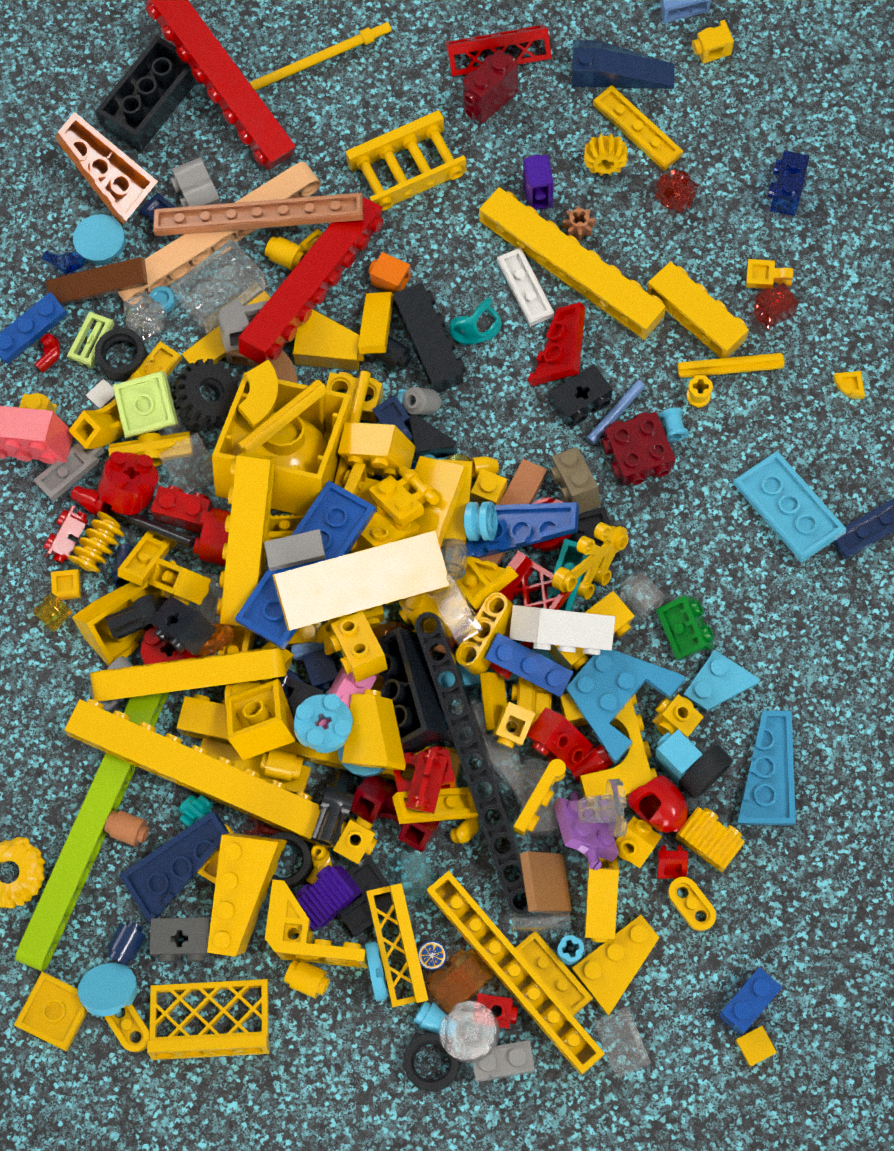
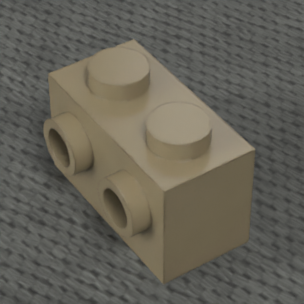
M578 447L553 455V468H550V472L555 484L559 483L561 487L560 492L564 502H577L579 514L601 506L598 485Z

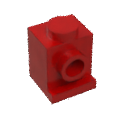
M478 993L474 1026L509 1031L510 1024H516L518 1006H513L512 998ZM494 1006H499L502 1009V1014L499 1017H494L491 1014V1009Z

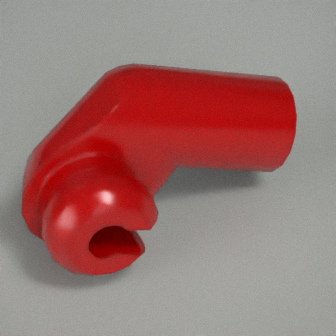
M50 333L42 336L41 344L44 345V355L34 363V366L42 374L60 358V343Z

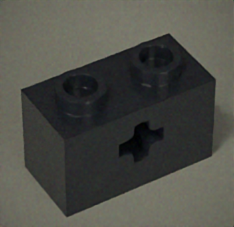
M593 364L549 392V404L566 427L573 423L577 425L583 422L589 413L595 409L602 410L610 403L612 387Z
M171 595L149 620L156 628L154 634L166 644L169 642L181 653L186 650L193 655L199 652L217 630L202 613Z

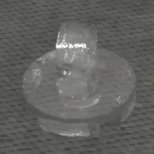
M608 779L606 795L588 796L577 801L578 819L583 823L608 822L611 837H625L627 818L624 819V808L627 805L623 782L620 779Z
M466 1001L458 1003L454 1006L455 1009L450 1012L448 1017L445 1015L442 1019L439 1030L441 1044L448 1054L459 1062L474 1063L481 1061L490 1055L497 1045L500 1034L498 1020L491 1010L479 1002Z

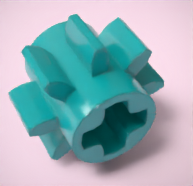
M191 795L179 807L178 811L182 814L179 820L188 828L210 813L213 805L203 795H200L198 799Z

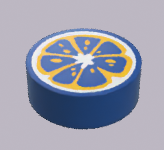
M427 941L422 944L418 950L420 965L427 971L440 970L447 960L444 946L437 941Z

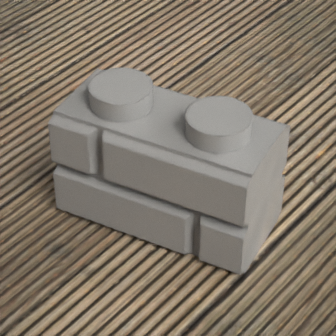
M530 1040L471 1050L476 1083L518 1076V1074L535 1073Z

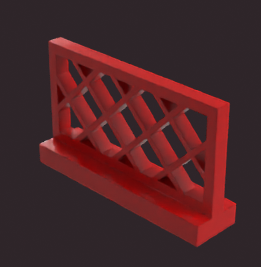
M520 551L516 553L508 564L518 576L498 592L502 593L510 601L515 596L523 594V606L544 607L545 609L559 610L571 594L568 591H561L557 597L548 599L547 588L552 587L554 574L530 560ZM535 570L540 573L541 583L528 586L527 579ZM542 589L543 601L530 604L529 592ZM480 608L475 609L476 614H478ZM474 619L465 625L453 639L456 645H460ZM524 641V643H520L528 649H531L534 645L533 642ZM491 663L489 668L507 680L513 674L494 663Z

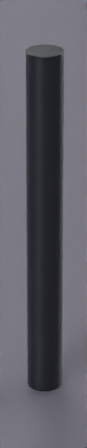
M111 505L107 509V514L186 547H194L196 540L194 537L136 514L123 515L111 510Z

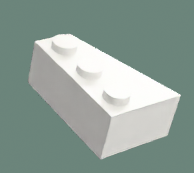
M513 605L509 639L533 642V648L551 650L552 644L559 645L558 651L576 652V647L583 648V653L600 655V650L612 651L615 616Z

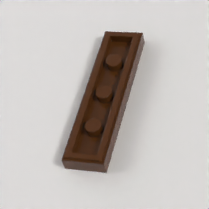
M138 257L46 280L47 293L51 292L61 305H66L148 285L145 259Z

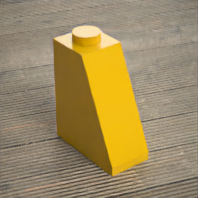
M312 310L309 320L306 323L302 322L297 329L293 349L295 365L359 371L360 361L364 362L365 354H359L358 350L360 335Z
M364 689V694L352 693L349 710L352 714L353 724L350 736L344 744L342 763L360 767L405 770L406 763L392 699L381 697V691Z
M617 857L613 862L600 858L602 866L598 870L590 869L588 862L585 938H591L594 942H607L608 939H615L619 877Z

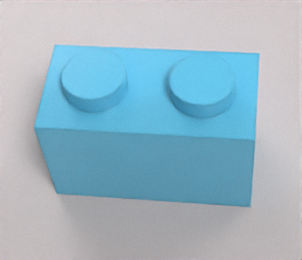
M677 730L672 735L667 732L657 742L658 746L654 750L656 752L654 762L678 786L682 776L703 754Z

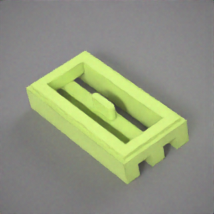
M89 311L67 355L68 360L72 362L77 361L78 364H85L88 368L93 369L97 361L95 358V346L103 334L112 330L114 321ZM94 320H96L97 323H96V325L94 326L92 332L90 333V335H89V337H88V339H87V342H86V344H85V346H84V348H83L81 354H80V355H77V353H78V351H79V349H80V347H81V345H82V343H83V341H84L86 335L88 334V332H89V330H90V328H91V326H92ZM103 324H105L104 327H103V329H102V331H101V333H100V335H99V337H98V339H97V341H96V343H95V345H94V347H93V349H92V351H91V353H90V355H89V357L87 358V356H88V354H89V352H90V350H91V348H92V346H93V344H94V342H95V340H96V338H97V336H98V334H99V332H100V330H101Z

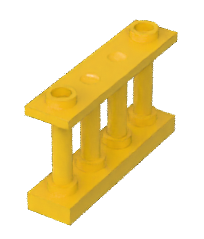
M439 110L345 151L347 164L351 172L358 169L362 170L374 193L370 197V201L382 206V211H386L394 204L445 181L458 179L467 172L465 156L454 159L440 134L444 132V118ZM428 138L432 139L445 163L434 169H430L417 143ZM403 149L409 150L421 172L420 175L407 180L394 156V153ZM385 159L398 185L384 190L371 167V163Z

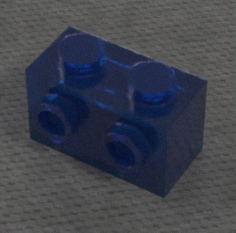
M784 150L782 160L776 159L773 175L778 177L776 183L771 182L768 198H772L770 211L791 216L796 215L810 155Z

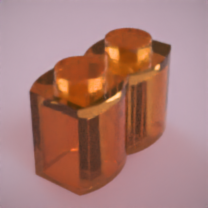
M472 948L467 952L463 949L458 951L450 959L452 965L444 972L440 968L427 979L430 983L427 986V991L449 1016L459 1010L494 978V974Z

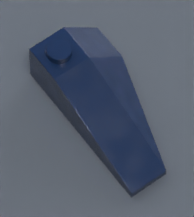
M573 40L572 87L608 88L612 85L615 88L674 89V64L599 40Z

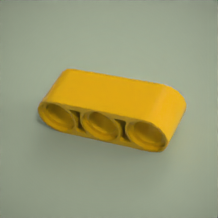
M493 593L487 597L457 648V662L472 675H480L486 672L492 663L484 659L496 633L506 637L510 631L514 604L502 593ZM476 655L474 660L470 662L471 658Z

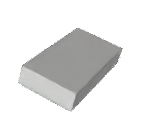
M320 529L264 542L270 571L326 559Z

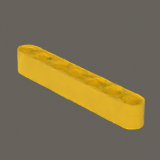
M271 647L95 671L90 673L93 700L106 701L286 676L287 673L283 649Z

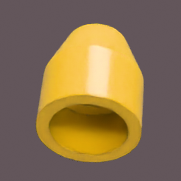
M487 456L472 457L474 479L478 478L481 469L494 474L499 472L497 459Z

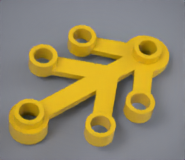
M600 522L594 530V537L603 541L604 544L601 547L596 545L593 539L582 536L577 543L576 549L578 552L589 556L572 570L560 567L552 578L553 588L562 592H571L576 587L577 578L586 572L583 581L579 584L577 595L586 600L590 599L595 590V586L591 584L593 578L596 583L603 586L607 585L610 581L612 573L608 569L615 554L623 550L628 543L627 529L622 526L611 527Z

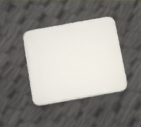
M104 379L86 394L99 408L103 407L115 395L113 387Z

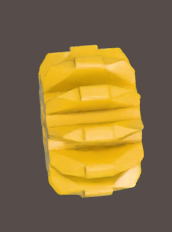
M612 133L608 136L600 134L599 138L591 137L590 142L586 143L584 148V163L586 167L590 169L591 173L598 172L600 176L607 173L611 176L612 172L620 173L621 168L625 167L627 162L628 148L626 143L622 141L621 136L613 137Z

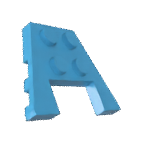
M600 650V655L594 654L566 687V692L585 721L587 720L595 736L604 746L611 760L616 764L630 748L632 741L613 727L611 722L645 682L670 700L685 682L686 677L615 650Z

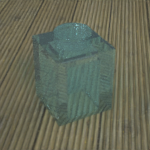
M430 852L401 853L402 887L404 892H408V896H426V889L432 885Z

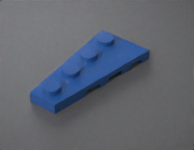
M577 502L495 505L498 527L494 540L484 541L482 536L478 541H469L467 538L465 558L469 556L482 558L577 533L579 505Z

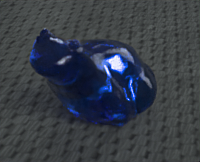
M47 250L41 256L42 260L54 265L65 274H69L85 265L84 258L77 252H66L57 255Z

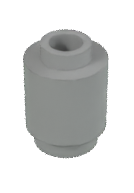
M412 387L406 391L403 405L410 414L429 416L439 410L441 398L433 389Z

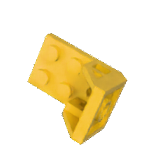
M272 880L265 940L281 960H302L310 963L368 969L366 950L361 948V944L344 942L343 947L331 945L332 941L314 939L313 944L314 932L310 929V920L285 881ZM294 934H299L297 939L292 938Z

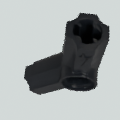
M154 594L145 595L135 600L132 606L105 617L114 640L124 638L142 629L147 631L154 626L149 620L168 598L157 599Z
M340 769L337 772H332L328 779L319 805L320 813L310 839L319 845L335 847L343 821L350 812L355 795L352 794L354 780L351 778L349 771Z

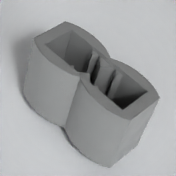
M201 157L172 168L174 177L170 178L175 192L181 191L183 198L179 200L182 207L221 204L218 193Z

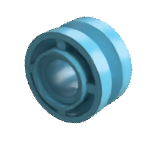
M486 501L480 507L478 502H468L464 513V529L468 540L478 541L481 536L484 541L494 540L498 527V517L494 503Z

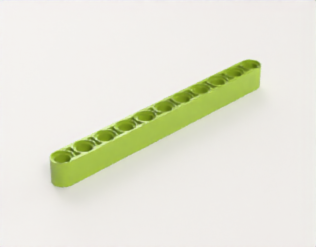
M169 692L131 697L124 714L130 717L129 721L137 725L140 722H144L155 727ZM105 753L15 956L17 962L42 972L48 967L107 835L104 831L106 820L112 811L117 812L137 766Z

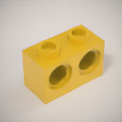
M330 372L326 390L335 392L339 389L347 390L345 394L351 395L352 409L359 378H355L346 372H338V374ZM370 378L366 395H371L373 398L364 402L361 420L376 423L377 417L372 409L382 403L384 391L382 383H379L374 378Z

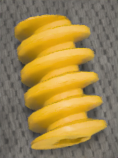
M103 512L97 513L100 520H92L91 525L94 529H86L85 534L88 538L81 537L79 539L82 547L75 546L73 548V553L76 556H68L70 561L88 572L99 573L101 570L97 567L96 563L105 564L107 562L102 554L112 555L113 553L108 545L118 546L119 544L114 536L124 537L125 535L120 529V524Z

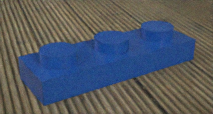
M51 292L0 332V357L7 364L69 314Z
M496 633L484 659L558 697L562 696L573 674V671L500 633Z

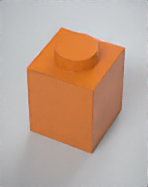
M384 252L380 254L378 260L374 259L368 271L371 285L386 292H392V294L403 290L411 278L410 264Z

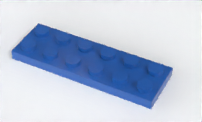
M328 480L292 533V535L320 529L326 559L274 571L268 569L235 617L236 622L284 650L297 629L290 631L287 629L272 575L347 555L376 513V507Z

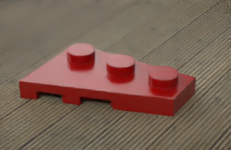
M581 302L557 308L546 334L548 341L544 351H539L536 358L539 363L535 373L531 372L527 380L532 386L579 374L585 319V307Z

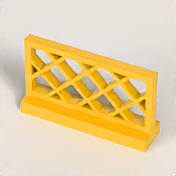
M268 979L151 985L150 1034L147 1043V1053L152 1060L270 1054ZM250 988H262V997L254 1006L242 997ZM221 990H229L235 997L223 1008L213 998ZM192 991H200L206 998L193 1009L184 999ZM158 993H171L176 1000L164 1011L158 1005ZM238 1000L250 1009L239 1021L228 1013ZM211 1002L220 1012L208 1023L198 1013ZM182 1003L191 1013L179 1025L169 1014ZM261 1005H262V1015L257 1011L258 1008H259ZM157 1010L162 1014L158 1019ZM255 1014L262 1020V1031L248 1032L242 1025ZM225 1015L235 1025L228 1033L219 1034L213 1026ZM196 1017L206 1027L198 1035H189L184 1028ZM167 1018L176 1029L168 1037H157V1027ZM238 1029H240L243 1033H235V1032H236Z

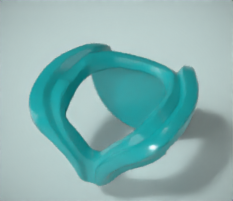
M487 297L482 301L472 316H458L451 320L449 325L450 335L455 341L464 345H470L490 340L498 334L502 322L499 314L491 307L493 305L492 298ZM484 311H487L495 319V322L487 331L480 332L477 329V320Z

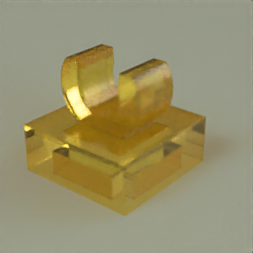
M51 593L49 596L44 597L45 600L39 607L34 608L33 614L48 629L55 632L72 614V611L56 595Z

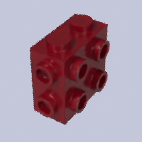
M499 49L493 55H488L478 69L469 72L463 80L464 111L469 118L476 119L479 123L483 124L518 93V63L513 56L506 55Z
M643 412L634 416L632 420L626 422L616 421L605 428L604 439L601 440L602 448L606 455L610 454L613 461L611 463L612 473L615 479H620L622 486L628 484L636 486L643 483L646 478L655 475L656 477H663L674 469L676 459L656 412L650 414Z

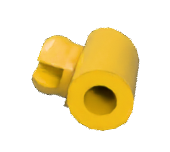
M478 815L475 818L464 819L465 821L457 828L451 830L450 838L452 842L456 844L467 843L478 833Z
M319 844L314 845L311 849L314 869L306 879L311 885L318 880L316 877L318 872L328 865L332 867L329 850Z

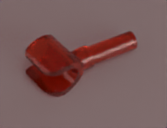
M253 817L246 818V821L255 823V829L252 831L243 829L246 834L252 836H259L260 834L274 835L284 832L280 829L264 826Z

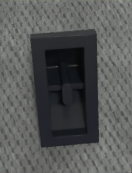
M411 414L410 425L413 443L416 446L415 455L417 462L420 456L430 454L437 459L457 453V442L417 415Z

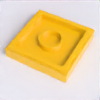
M41 972L14 1026L68 1051L88 1011L79 1000L77 988Z

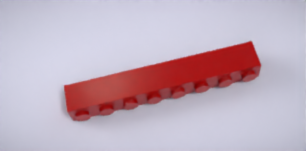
M147 0L145 8L149 17L153 21L157 20L160 24L164 37L168 41H172L177 47L176 51L183 62L187 61L191 66L195 79L199 83L202 82L208 89L207 94L213 103L219 104L226 121L230 125L233 124L239 131L238 136L243 144L249 145L253 150V156L260 166L264 165L267 171H270L291 157L296 148L295 144L188 0Z
M363 197V220L332 222L238 337L240 354L258 364H262L267 360L271 362L278 359L282 352V347L287 341L291 342L294 339L298 327L302 322L306 323L309 320L312 310L317 304L320 305L324 301L330 287L337 285L341 278V273L345 268L349 269L352 266L357 253L367 247L373 233L380 231L384 222L382 219V206Z

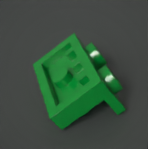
M684 595L656 609L676 660L681 661L704 649L712 650L715 648L712 642L715 639L713 631L708 624L705 625L702 618L704 610L697 599Z

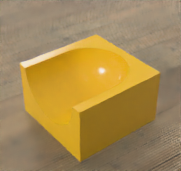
M246 372L243 375L212 454L215 496L228 499L230 487H234L235 476H231L232 461L236 459L237 455L243 453L239 449L238 443L254 430L238 410V405L246 399L250 391ZM278 379V397L270 417L308 387V385ZM327 390L317 401L251 453L276 457L271 509L305 516L328 480L333 483L335 482L341 456L338 454L344 424L349 422L351 414V395Z

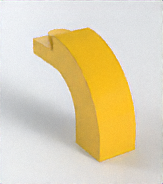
M137 370L130 380L146 376L147 374L143 370ZM116 398L98 410H83L68 430L85 449H96L106 446L124 435Z

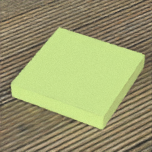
M165 371L112 385L125 438L135 437L178 424Z

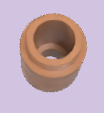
M120 810L119 812L112 811L106 820L104 831L109 833L111 838L137 847L139 843L143 844L146 841L150 828L147 827V820Z

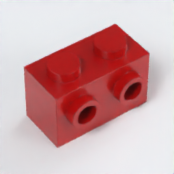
M169 485L168 488L158 487L150 511L156 522L201 534L203 528L200 526L201 515L204 510L210 511L214 506L212 501L209 500L210 498L204 494L194 493L191 495L184 493L179 487Z
M546 707L526 735L534 742L532 746L534 750L545 757H549L548 763L554 759H560L565 763L566 769L573 773L593 747V744L563 715Z

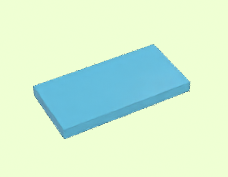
M778 451L733 481V485L801 563L846 533V527Z

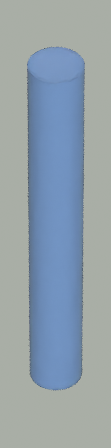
M637 380L586 437L589 443L594 445L604 434L605 428L615 422L646 387L642 381Z

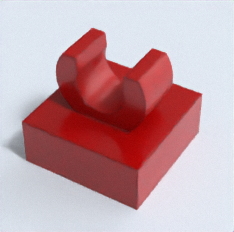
M663 845L661 851L658 850L657 879L687 877L688 851H683L682 846H678L677 851H666L667 847Z

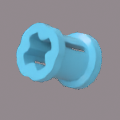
M669 408L658 415L659 420L664 423L668 442L680 441L689 435L688 429L684 428L681 419L683 414L681 408Z
M567 935L561 939L558 945L557 956L564 964L575 965L582 959L584 944L581 939L576 938L574 935ZM571 943L572 948H578L575 951L574 957H570L569 953H563L566 950V944Z

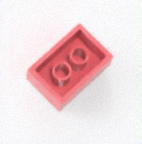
M0 406V459H6L9 456L25 462L36 459L46 464H55L56 461L66 463L73 435L68 431L70 428L53 411Z

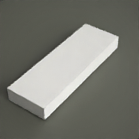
M521 247L497 257V262L529 326L554 317V311Z

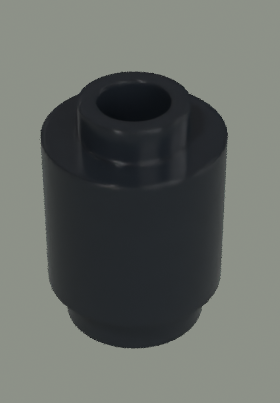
M389 335L386 353H372L375 359L396 372L400 369L404 370L412 359L410 348Z

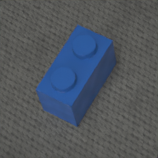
M759 967L718 1017L741 1036L781 990L782 986Z

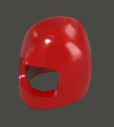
M664 775L658 776L647 784L638 787L629 794L628 805L656 831L662 833L677 832L687 820L689 806L683 794Z

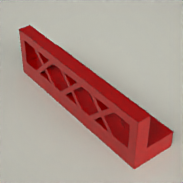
M542 24L447 41L445 46L449 57L451 75L468 74L478 69L482 62L477 58L483 50L491 49L493 52H497L495 48L502 47L500 50L504 52L508 45L513 44L522 49L517 58H515L518 65L552 59L548 28ZM543 39L545 53L534 55L527 50L533 41ZM527 42L524 47L519 44V43ZM477 51L474 56H473L471 53H469V52ZM525 52L530 55V56L522 57ZM465 53L472 58L467 67L456 69L454 55ZM475 61L480 64V65L472 66Z

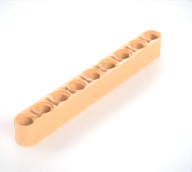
M299 162L235 203L309 197L319 189L321 182L306 162ZM258 228L184 234L145 259L148 285L117 293L128 307H134L148 299L150 292L154 288L159 286L167 287Z

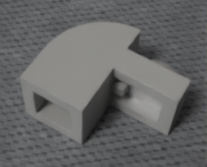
M235 300L221 309L219 313L220 336L226 352L239 349L238 337L267 301L241 306L239 300Z

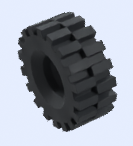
M200 359L195 363L192 362L179 375L172 386L174 391L171 393L172 399H176L174 408L181 411L178 414L179 418L182 420L186 417L188 419L186 424L191 427L195 423L197 424L196 430L200 431L206 426L207 432L213 431L216 427L220 429L224 426L239 388L237 383L240 381L238 375L235 377L231 375L234 370L230 367L224 369V363L218 361L216 365L213 364L214 359H207L205 362H203V359ZM201 386H208L214 390L217 395L215 403L203 398L200 393Z

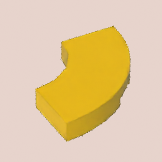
M269 360L246 372L250 391L246 399L238 405L239 412L253 429H256L270 417L278 397V379L275 369Z

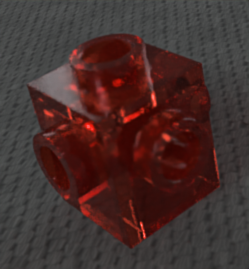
M672 170L667 174H662L656 184L658 190L655 198L659 199L664 207L683 212L690 207L701 185L691 180V176L685 171Z

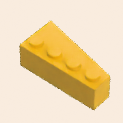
M228 833L221 836L207 953L236 957L246 952L258 920V913L266 899L272 876L275 875L278 860L287 840Z

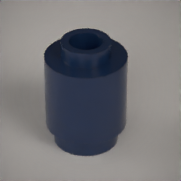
M130 920L127 921L126 925L120 923L107 947L109 949L107 957L128 966L130 960L134 961L146 937L145 934L141 933L143 927Z

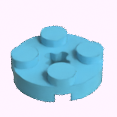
M320 694L309 697L296 709L294 719L295 735L303 746L316 749V752L329 753L336 751L346 743L347 738L350 736L353 724L352 714L348 706L335 694ZM319 718L331 721L328 723V729L316 726L315 723L319 721Z

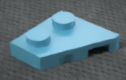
M714 650L685 691L683 697L707 713L718 707L719 704L737 697L741 692L757 686L760 679Z

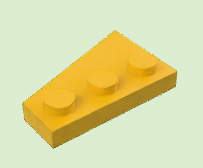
M639 915L616 933L615 939H609L572 968L573 972L607 1016L610 1015L659 940V936L642 915Z

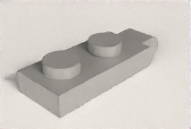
M78 442L70 449L66 463L56 461L55 464L49 466L36 477L34 482L54 502L99 463L98 457L104 452V449L102 447L85 449Z

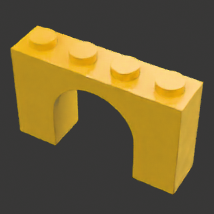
M567 693L562 694L560 706L563 716L574 727L589 724L587 720L585 721ZM636 694L611 722V725L621 730L632 741L626 758L614 768L580 776V786L587 807L597 808L628 801L631 792L657 777L655 768L650 769L647 758H651V751L648 741L643 742L640 732L644 731L642 717L640 714H635L633 705L637 704Z

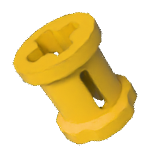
M696 375L689 381L686 398L693 407H704L710 401L713 384L707 376Z

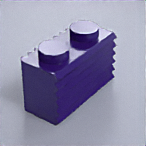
M535 154L523 160V187L526 205L533 207L535 210L553 207L554 181L548 155Z
M328 865L316 875L318 880L312 886L307 884L295 894L296 900L310 920V929L313 932L325 927L339 914L338 912L348 906L362 893V890L341 865L333 867Z

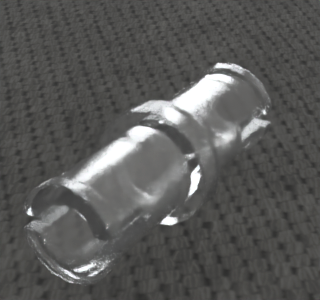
M570 912L511 914L512 933L537 931L538 934H544L545 931L571 930V924H569V921H571Z

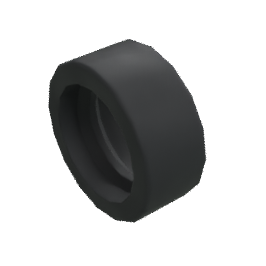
M115 328L107 331L99 338L95 346V358L101 371L108 378L115 381H127L148 356L142 338L135 331L127 328ZM120 342L133 344L137 350V356L129 365L113 367L107 362L106 354L113 345Z
M717 744L702 755L680 779V783L694 798H697L726 772L733 763V759Z
M279 832L269 836L268 838L287 840L286 844L296 847L302 857L301 866L293 876L285 878L273 875L269 885L272 886V880L285 881L289 889L300 886L312 870L313 863L309 846L300 836L290 832Z
M425 1033L416 1037L407 1046L403 1057L404 1070L408 1079L417 1088L427 1092L440 1091L449 1087L456 1079L460 1069V1056L455 1045L446 1036L438 1033ZM435 1044L442 1047L449 1057L447 1072L437 1080L422 1078L414 1067V1059L417 1052L426 1045Z

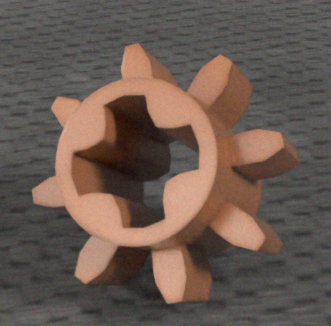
M577 206L572 212L566 211L567 219L563 220V228L568 229V235L578 238L579 241L586 235L592 236L591 227L595 226L596 219L590 218V209L584 210Z

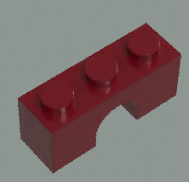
M378 776L367 777L357 788L350 811L372 824L382 817L390 818L399 824L392 799L398 792L397 787ZM443 820L399 824L402 829L397 839L423 853L436 837Z

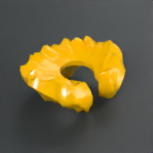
M16 837L10 841L4 840L0 843V863L15 862L20 870L19 876L14 882L6 884L0 881V908L7 907L13 909L16 905H25V902L31 901L32 896L38 894V890L42 887V881L45 879L43 867L45 861L41 858V851L31 845L26 837Z

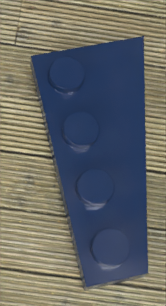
M211 811L119 875L149 924H151V918H158L220 848L221 836L229 833L216 811Z

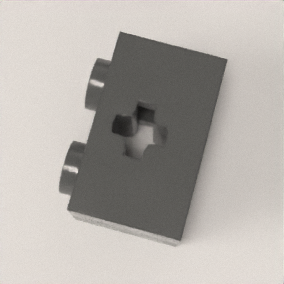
M209 917L151 918L150 954L154 958L158 957V962H175V957H187L188 962H203L205 957H212V953H207L211 919ZM181 934L188 939V941L182 943V947L175 942V940L181 938Z

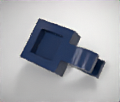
M393 395L372 409L380 424L395 425L410 441H413V436L404 424L410 417L396 395Z

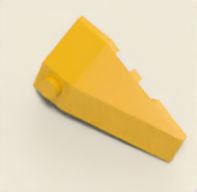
M149 579L143 587L130 582L95 600L72 616L84 639L108 666L121 656L126 658L131 655L139 646L138 642L146 631L142 629L115 641L105 617L132 606L135 600L145 595L154 594L157 599L167 598L160 595L162 589L147 584Z

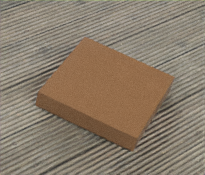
M531 851L520 853L528 911L544 913L571 912L572 905L564 855Z

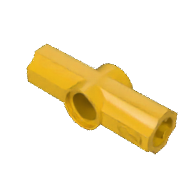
M189 431L163 436L158 433H146L140 435L137 440L109 444L108 448L109 457L111 453L116 451L148 455L153 459L155 467L162 465L165 460L193 456V445Z

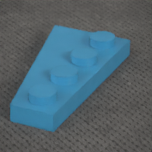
M763 711L736 825L794 826L796 824L792 711Z

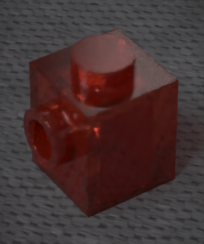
M783 282L773 289L766 288L757 295L754 315L760 323H764L767 329H770L794 316L799 303Z

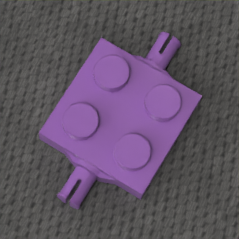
M580 792L570 793V800L559 797L553 804L564 845L585 854L590 869L598 870L601 868L600 858L613 862L619 855L607 814L600 809L585 806Z

